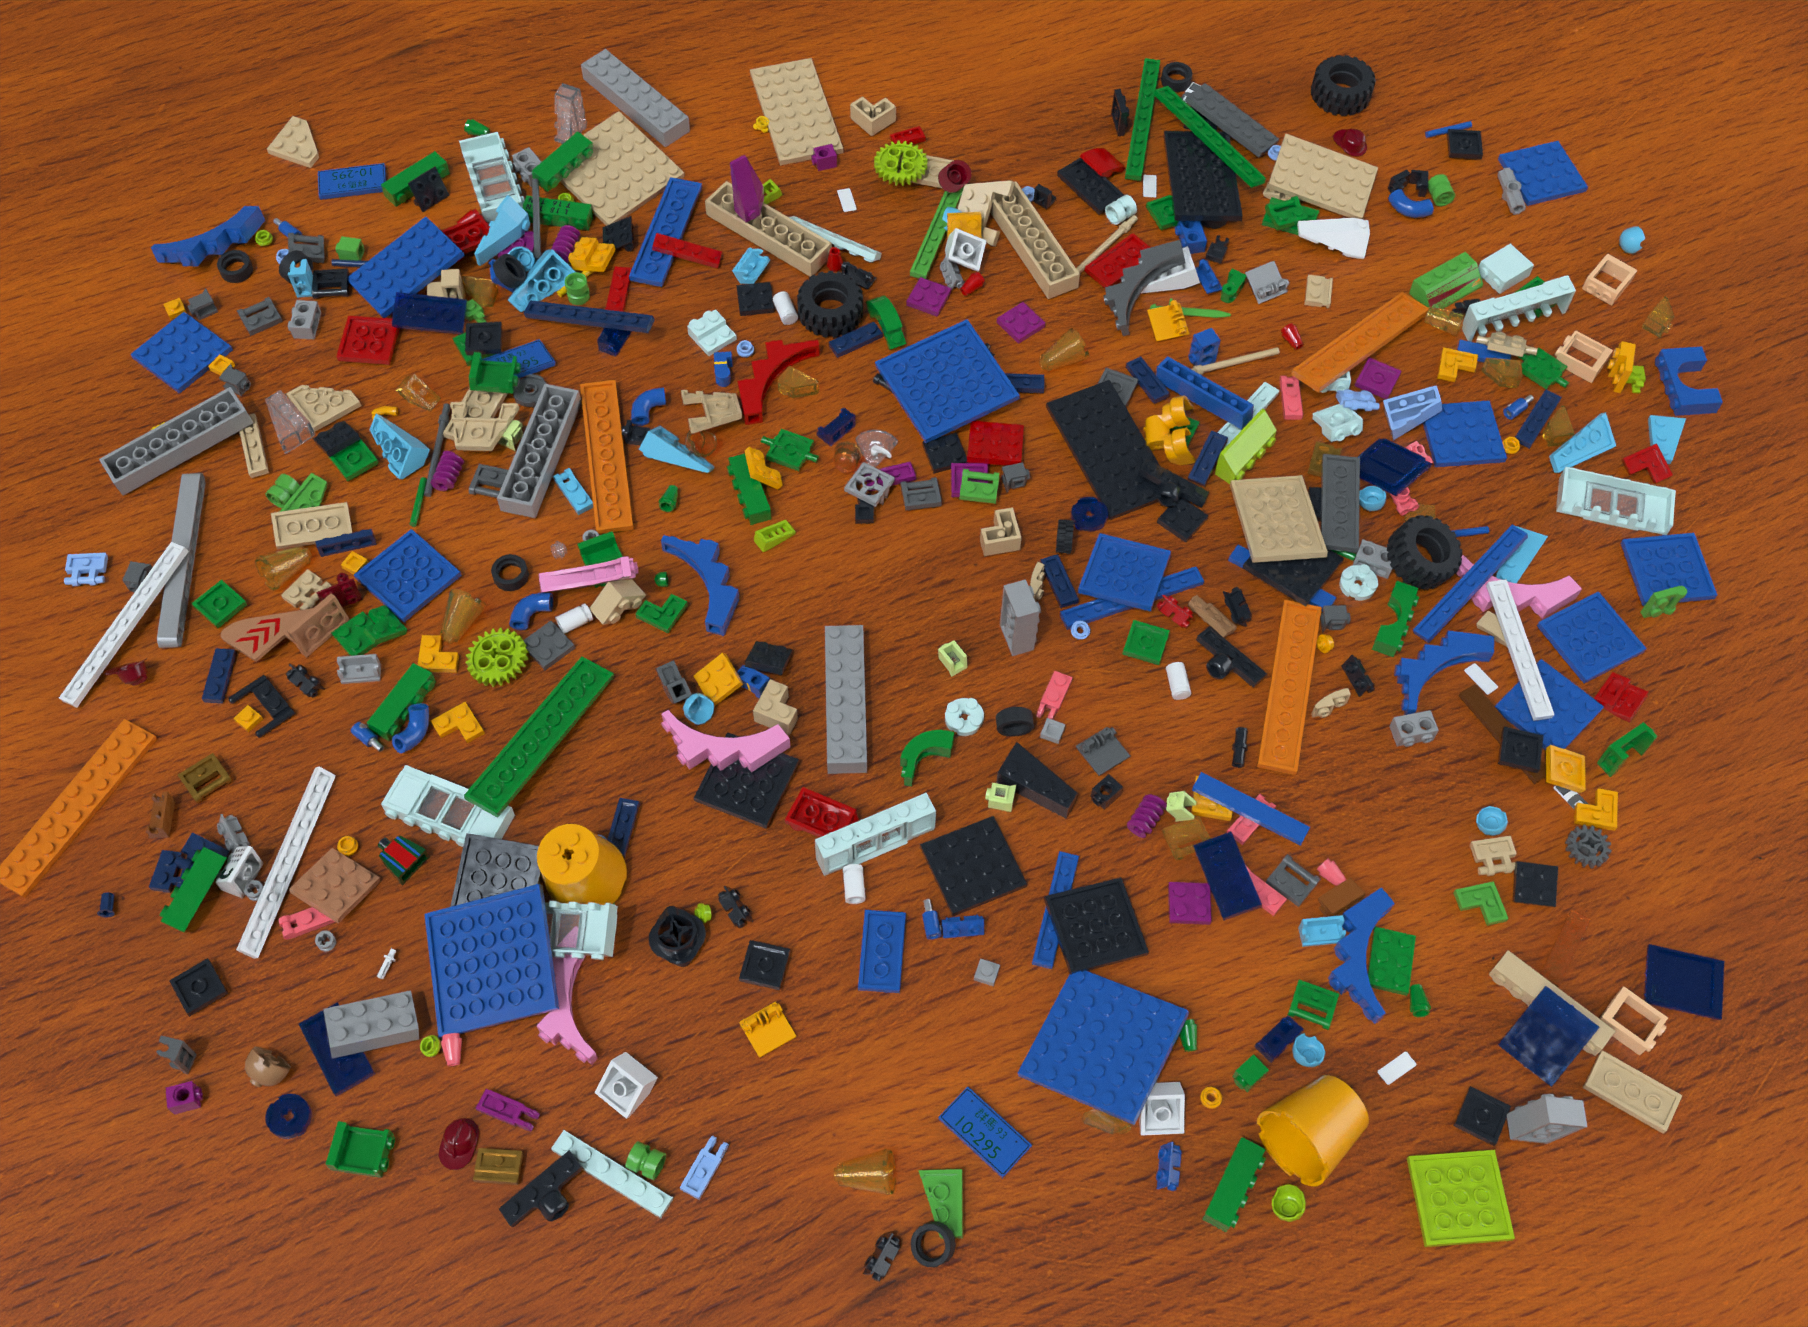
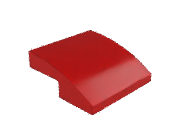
M1105 148L1091 149L1080 155L1100 176L1110 177L1113 172L1122 173L1126 168Z
M1612 672L1594 699L1603 705L1605 710L1630 723L1648 697L1649 691L1631 685V679Z

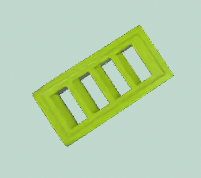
M771 179L763 184L764 194H767L766 196L764 195L763 203L766 205L782 196L780 188Z
M786 520L755 531L754 542L762 552H765L795 535L796 531Z

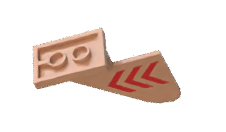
M330 594L311 609L248 618L234 622L222 630L221 638L224 642L257 662L287 637L296 644L301 654L307 658L332 636L331 632L350 619L337 598Z

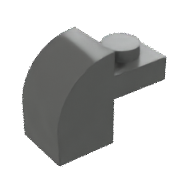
M674 660L655 668L662 682V687L671 703L679 702L692 695L685 678L681 677Z

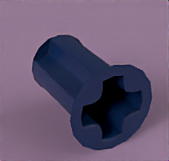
M106 892L101 895L100 911L97 912L99 916L112 917L115 915L113 912V893Z

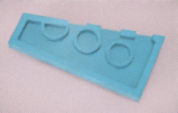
M1606 413L1599 414L1549 456L1554 473H1559L1565 467L1577 465L1616 446Z
M1518 527L1528 534V538L1497 570L1496 578L1506 579L1508 582L1517 584L1548 536Z

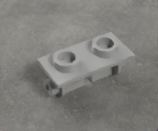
M945 256L940 264V270L943 273L947 287L952 289L953 287L961 288L964 280L961 274H958L957 263L948 260Z
M220 814L217 829L219 834L225 838L227 850H231L233 853L236 847L249 846V841L244 832L236 834L242 831L237 818L233 817V815L224 818L223 814Z

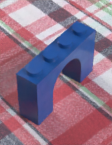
M1702 346L1661 349L1655 359V365L1659 369L1660 379L1664 383L1665 393L1669 397L1670 407L1673 409L1675 416L1717 413L1723 403L1718 388L1693 389L1684 385L1678 377V373L1702 370L1707 361Z

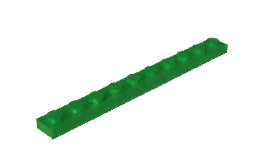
M1148 58L1144 60L1125 179L1141 181L1160 60Z
M1169 86L1155 90L1154 96L1251 188L1265 183L1266 177Z

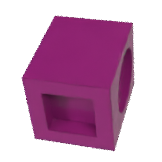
M832 144L813 148L811 160L813 165H816L818 171L837 167V155Z
M193 1081L166 1087L167 1108L174 1115L201 1108L200 1100L203 1099L201 1088ZM189 1093V1097L182 1101V1097Z

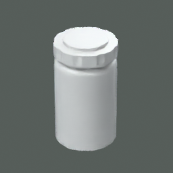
M787 292L777 293L773 297V302L784 325L795 323L798 315Z
M585 603L555 617L560 630L564 634L588 623V621H593L592 613Z
M1174 662L1166 667V672L1173 699L1181 700L1188 698L1191 695V690L1184 663Z
M849 864L844 866L845 902L849 904L864 902L865 888L862 865Z

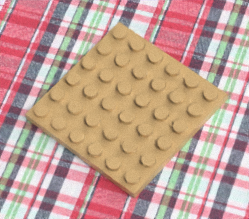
M618 111L584 134L586 138L593 142V154L560 182L582 203L592 204L593 214L607 226L626 218L663 192L670 177L682 179L684 172Z

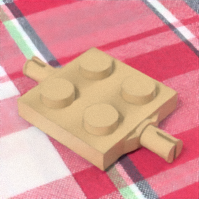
M1503 332L1492 333L1489 338L1478 335L1476 343L1486 344L1488 350L1523 357L1525 353L1536 356L1538 348L1527 346V340L1517 335L1513 337L1506 336Z

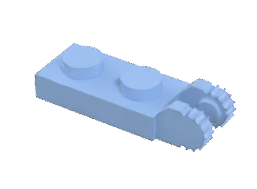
M711 1136L704 1149H701L680 1186L681 1191L698 1200L702 1197L729 1146L728 1143L723 1142L716 1155L711 1154L710 1152L717 1140L714 1136Z

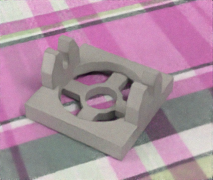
M863 462L844 487V491L876 507L878 503L883 505L884 498H888L889 488L894 482V477ZM872 474L871 476L863 477V475ZM877 477L882 479L883 486L877 484ZM870 479L875 483L873 486H866L864 482ZM862 483L863 487L858 491L857 484L860 485ZM875 489L879 491V493L874 495H866L868 490Z

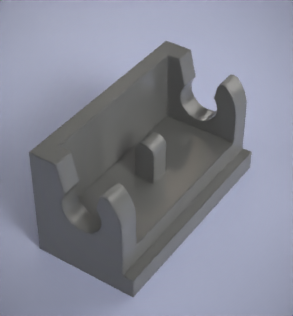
M161 1035L159 1042L167 1045L169 1049L166 1052L157 1050V1054L168 1058L171 1061L169 1065L173 1069L189 1074L197 1054L184 1041Z

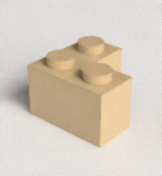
M862 96L850 104V115L856 124L873 136L896 121V106L886 98L872 105Z
M459 269L441 270V282H432L427 285V300L430 310L453 309L465 304V288Z
M1013 507L995 510L994 527L981 529L980 543L984 556L1020 550L1021 535Z
M633 579L608 581L589 609L602 624H614L619 621L620 615L624 610L638 608L646 594Z
M770 679L753 710L754 722L769 728L778 724L790 736L798 716L796 708L785 704L789 698L788 686Z

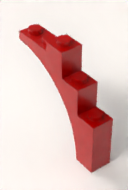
M782 340L765 342L767 359L751 361L753 378L737 381L745 425L763 422L762 408L764 398L771 384L783 371L803 360L820 356L818 340L783 345Z

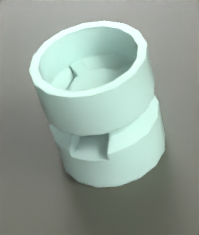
M1124 195L1117 199V201L1108 204L1105 212L1109 221L1114 225H1118L1126 218L1137 213V206L1131 196Z

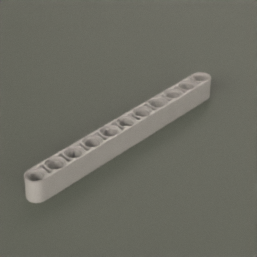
M203 473L182 474L172 542L185 547L189 552L164 587L157 633L159 648H176L182 645L205 489Z

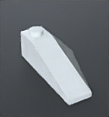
M1341 218L1298 221L1299 237L1316 244L1323 243L1328 246V249L1342 251V255L1347 257L1365 258L1370 235L1368 220Z
M1188 246L1182 248L1186 263L1162 273L1151 281L1141 293L1184 289L1200 283Z

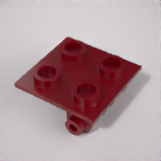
M346 573L338 574V584L316 592L320 601L333 594L342 607L362 600L354 579H349Z

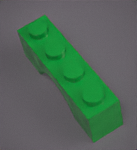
M1396 581L1387 605L1395 612L1397 621L1390 625L1380 626L1371 650L1394 657L1396 651H1401L1404 643L1401 637H1405L1409 626L1406 623L1411 621L1414 611L1411 610L1412 606L1416 607L1419 596L1416 595L1417 587Z

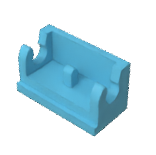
M748 248L732 270L740 284H754L769 263V257L759 255L762 254V249Z
M302 259L301 266L298 268L295 267L296 265L293 261L290 265L288 276L297 298L312 297L313 274L307 259Z
M1343 915L1302 919L1298 927L1302 947L1337 944L1346 935V930L1342 928L1344 924Z

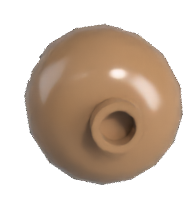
M255 1046L249 1052L245 1060L246 1074L251 1078L250 1083L257 1087L277 1085L287 1076L291 1066L282 1057L278 1056L276 1058L271 1055L272 1051Z

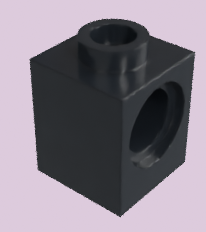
M1108 774L1092 788L1090 797L1095 805L1101 806L1105 810L1121 796L1123 786ZM1106 791L1109 795H1104L1101 792Z

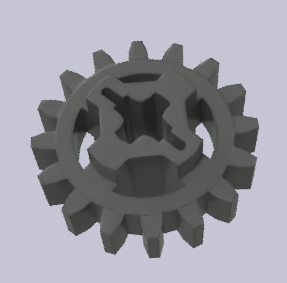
M1583 825L1581 829L1577 826L1569 833L1565 841L1568 845L1565 850L1571 851L1568 857H1574L1576 859L1575 864L1581 862L1583 868L1587 864H1589L1591 869L1595 865L1600 867L1607 861L1609 854L1612 852L1609 849L1611 842L1605 841L1608 836H1602L1601 829L1597 832L1594 831V826H1591L1590 829H1587L1586 825Z

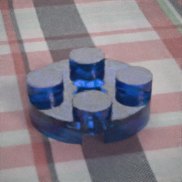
M1095 497L1080 498L1072 506L1071 519L1074 520L1075 527L1079 531L1100 530L1107 521L1108 509L1104 503L1098 502V499ZM1089 511L1091 514H1094V515H1093V516H1087L1086 514H1087V512Z
M284 1094L278 1097L279 1099L274 1104L271 1103L266 1111L265 1121L268 1128L274 1135L282 1139H291L303 1135L312 1117L310 1105L297 1094ZM289 1111H292L294 1117L290 1121L283 1118L284 1115H288Z

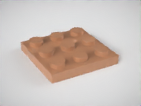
M331 848L290 887V893L339 924L380 883V877L334 848Z

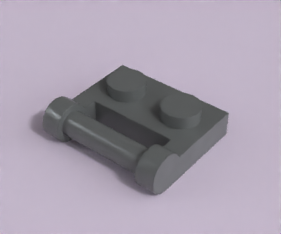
M288 232V253L298 250L312 259V262L324 263V236L294 235V233ZM294 242L317 243L318 245L296 244Z
M270 297L264 298V301L242 310L241 308L237 310L250 336L283 322ZM268 307V309H266V310H264V311H261V312H259V313H257V314H254V315H252V316H250V317H248V318L246 317V316H248V315H250V314H252V313H255V312H257V311H259V310H261V309H264V308Z
M479 464L469 486V494H481L497 498L500 491L478 486L479 484L501 488L508 470Z
M936 477L925 481L900 482L905 511L941 506L942 501Z
M1287 854L1266 880V883L1299 907L1317 886L1321 878L1309 873ZM1288 866L1309 882L1308 886L1287 872L1285 868Z

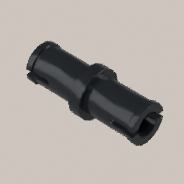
M1237 727L1235 729V743L1232 744V750H1234L1232 766L1242 768L1245 765V752L1248 750V745L1246 744L1248 729Z

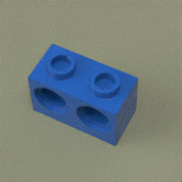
M1178 221L1177 226H1175V234L1179 236L1182 248L1188 246L1190 254L1205 252L1207 239L1200 221Z
M1212 328L1193 335L1188 357L1195 366L1212 364L1216 361L1221 340Z

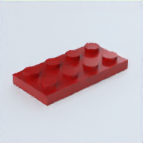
M1132 233L1086 265L1084 272L1104 288L1117 285L1122 281L1121 276H1124L1123 269L1139 265L1138 258H1141L1140 250L1151 247Z

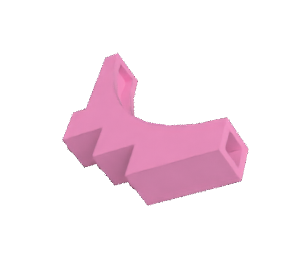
M1464 555L1461 556L1462 563L1456 572L1461 578L1473 566ZM1491 576L1471 598L1474 604L1483 612L1493 606L1486 587L1487 583L1501 580L1494 576ZM1570 576L1555 582L1538 585L1516 584L1507 581L1517 611L1519 612L1530 605L1533 611L1542 619L1575 600L1582 590Z
M621 557L616 560L589 566L539 573L541 593L582 588L589 585L608 583V581L632 579L638 573L637 562H633V558Z
M669 710L662 713L663 722L661 724L667 733L671 732L673 735L672 738L678 750L677 758L682 765L686 764L689 769L708 758L712 766H717L721 771L739 759L741 765L744 768L747 767L752 773L790 748V739L778 724L766 731L751 736L723 738L706 735L689 728L677 720Z
M575 926L557 947L576 948L579 928ZM565 954V958L552 957L559 1009L550 1011L537 1025L540 1032L538 1036L544 1042L548 1043L550 1041L554 1045L560 1041L566 1049L572 1048L577 1052L575 1055L582 1062L588 1061L593 1065L598 1057L578 1032L573 1020L571 1005L573 984L577 971L584 959L571 958L572 955Z

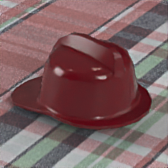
M1341 129L1334 133L1333 140L1348 155L1359 157L1366 153V138L1362 131L1358 129Z
M954 160L939 172L938 182L945 191L955 193L970 181L971 169L966 162Z
M147 658L114 667L106 671L105 675L116 674L123 683L138 685L147 680L148 671L144 662Z
M460 1118L454 1120L446 1127L438 1155L440 1162L445 1168L459 1170L470 1162L479 1137V1129L474 1121L468 1118Z

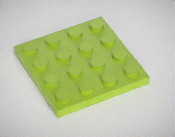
M1495 1150L1407 1157L1425 1247L1512 1241L1515 1239Z

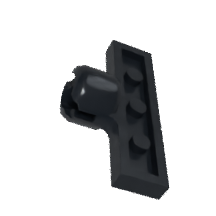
M1146 458L1139 468L1138 475L1159 486L1157 500L1162 506H1175L1180 497L1201 508L1205 504L1209 491Z
M1210 626L1197 636L1196 641L1214 655L1208 660L1206 665L1211 677L1223 679L1230 672H1234L1253 688L1266 678L1267 673Z
M568 1150L498 1209L511 1227L516 1226L535 1209H539L548 1221H555L563 1216L569 1208V1203L562 1195L561 1188L584 1168L572 1151Z

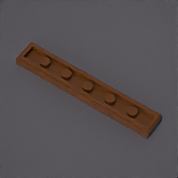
M1474 684L1462 691L1459 697L1500 744L1502 729L1504 727H1513ZM1542 761L1538 773L1522 770L1534 785L1546 778V765Z

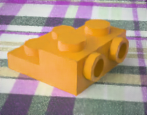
M582 237L579 242L575 243V250L573 253H569L568 259L573 270L604 272L616 248L614 244L599 243L597 238Z
M1622 341L1619 347L1614 349L1613 359L1608 361V377L1613 378V392L1621 393L1632 373L1636 344Z

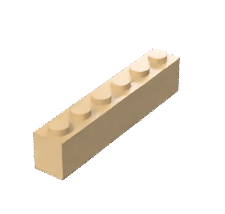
M1509 950L1489 974L1495 983L1504 986L1510 991L1512 996L1521 999L1532 1011L1538 1012L1550 1025L1559 1028L1567 1038L1575 1040L1581 1045L1583 1050L1594 1056L1604 1048L1615 1033V1030Z

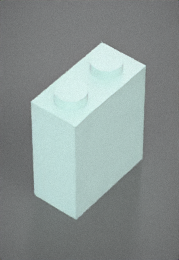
M1510 243L1482 260L1478 269L1481 278L1501 294L1529 277L1534 264Z

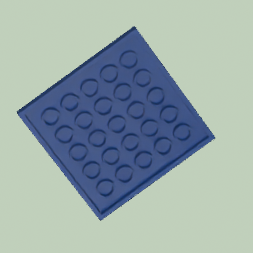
M968 319L875 362L879 373L925 443L1019 400L1020 397Z
M536 884L424 914L439 1038L446 1034H462L559 1009L543 885Z
M1088 971L1069 974L1024 1059L1018 1075L1035 1084L1135 1125L1182 1030L1189 1011Z

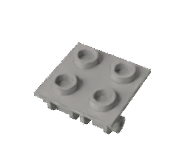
M1275 261L1245 272L1258 304L1288 292L1286 288L1289 285L1288 279L1281 278Z

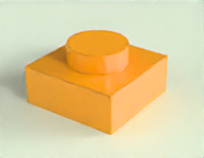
M180 298L163 304L170 320L175 319L183 312L187 313Z
M219 354L208 367L210 371L221 376L230 364L232 367L235 364L232 360Z
M352 551L342 562L341 566L342 569L354 575L369 562L363 556Z
M249 705L233 718L248 733L263 720L262 716Z

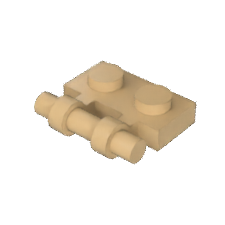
M307 569L281 596L295 608H298L303 603L300 610L311 609L319 599L316 592L329 588L331 585L326 581L320 586L323 583L322 579Z
M1511 836L1477 840L1470 843L1475 863L1484 862L1485 865L1478 867L1479 875L1493 876L1495 873L1504 872L1507 874L1515 870V862L1511 863L1510 858L1516 856ZM1501 859L1502 864H1493L1492 860Z

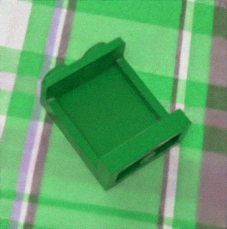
M474 352L468 377L470 390L513 394L514 387L518 386L517 374H520L521 364L518 363L517 356H513L512 363L482 360L481 353Z
M613 531L577 544L585 566L604 563L622 557ZM607 583L594 585V587H603L606 586Z
M1643 722L1609 745L1597 764L1609 777H1612L1628 759L1627 751L1634 748L1642 756L1656 740L1657 735L1652 728Z
M338 1121L325 1165L332 1171L382 1178L383 1173L387 1171L389 1166L388 1155L395 1144L394 1134L390 1129H385L384 1131L352 1127L346 1122Z

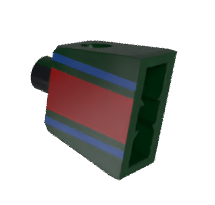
M397 836L392 842L384 837L378 843V847L383 850L379 855L382 863L402 886L430 858L426 849L402 836Z

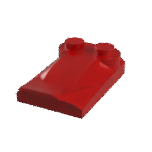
M479 215L444 229L442 232L466 254L477 249L483 236L488 235L490 223L486 222Z
M802 787L784 819L785 823L790 825L793 830L805 831L818 837L859 821L856 809Z

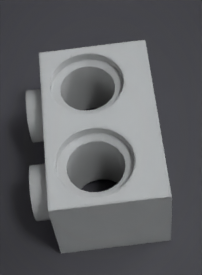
M528 147L512 155V166L516 172L520 173L522 180L532 187V170L541 161Z
M296 300L295 307L292 308L291 321L288 322V330L291 331L293 338H315L321 316L318 302Z
M1362 539L1353 565H1368L1375 575L1388 579L1392 570L1390 566L1391 561L1387 557V553H1389L1387 547Z
M1431 710L1394 717L1389 726L1397 747L1403 745L1408 747L1418 742H1431L1439 731Z

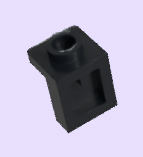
M1406 169L1391 177L1387 188L1390 193L1398 189L1403 190L1408 184L1411 173Z
M1411 170L1408 183L1416 184L1415 190H1418V197H1425L1428 188V171Z
M1038 184L1035 187L1033 202L1048 209L1056 201V197L1052 195V191Z
M627 420L626 426L622 428V436L625 437L626 444L641 446L650 428L632 426V421Z

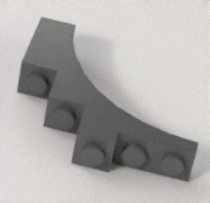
M1180 240L1140 250L1141 258H1138L1139 265L1123 269L1122 283L1105 287L1106 295H1103L1105 305H1109L1110 310L1114 311L1115 317L1118 316V320H1115L1117 330H1121L1123 336L1130 335V313L1143 289L1162 273L1186 263Z

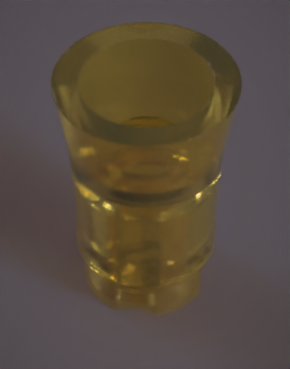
M1430 306L1424 322L1457 337L1466 314Z

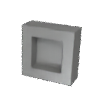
M1047 718L1040 738L1059 744L1065 724Z
M980 959L974 980L994 987L1000 965Z

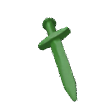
M1153 304L1150 306V309L1163 306H1156V304ZM1181 307L1183 314L1187 316L1212 318L1231 316L1230 313L1219 310Z

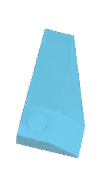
M509 195L498 206L496 210L498 215L495 221L490 222L488 235L483 236L474 253L479 266L518 240L530 228L528 213Z
M553 249L546 250L526 274V280L515 289L508 301L519 312H522L526 309L530 300L540 301L565 286L566 276L575 271Z
M375 414L369 430L376 444L381 446L383 450L382 456L387 458L390 471L397 478L404 479L424 466L430 449L420 440L379 414Z
M662 426L648 431L639 448L643 455L650 459L653 458L706 473L714 469L711 463L701 455L691 453V447L686 444H680L678 442L679 438Z

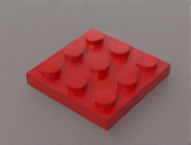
M348 315L336 355L337 360L390 365L401 325L400 320Z
M972 421L970 423L967 462L1007 466L1021 463L1024 425Z

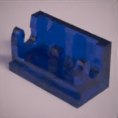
M604 328L597 339L599 351L617 357L632 331Z
M842 408L839 416L827 426L817 428L819 431L816 432V435L829 446H832L856 426L855 414L849 412L846 408Z
M1286 1016L1257 1042L1254 1047L1272 1063L1295 1041L1296 1037L1301 1035L1304 1029L1291 1017Z

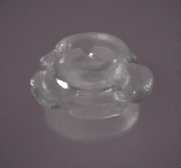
M558 541L551 545V552L554 558L563 559L567 553L565 545Z

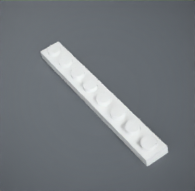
M1507 580L1488 582L1486 587L1533 721L1552 718L1554 712Z

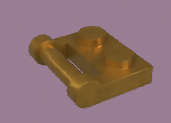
M213 753L178 774V777L196 803L202 801L201 798L225 783L229 784L232 782V779ZM216 775H221L220 778L213 781L212 783L202 788L198 792L195 790L197 787L201 786L202 784L212 779Z

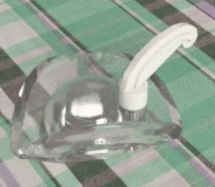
M868 430L856 437V442L868 464L873 467H877L886 456L891 458L890 451L898 443V440L893 435L882 430Z

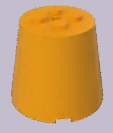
M577 824L558 826L542 839L538 847V867L553 901L567 904L569 902L580 904L592 902L605 905V903L613 904L622 893L621 890L627 878V868L621 852L611 842L589 829Z
M1324 1075L1261 1112L1257 1118V1124L1261 1128L1259 1137L1276 1164L1289 1176L1294 1174L1299 1177L1302 1184L1319 1186L1329 1177L1369 1124V1117L1362 1100L1350 1086L1334 1076Z

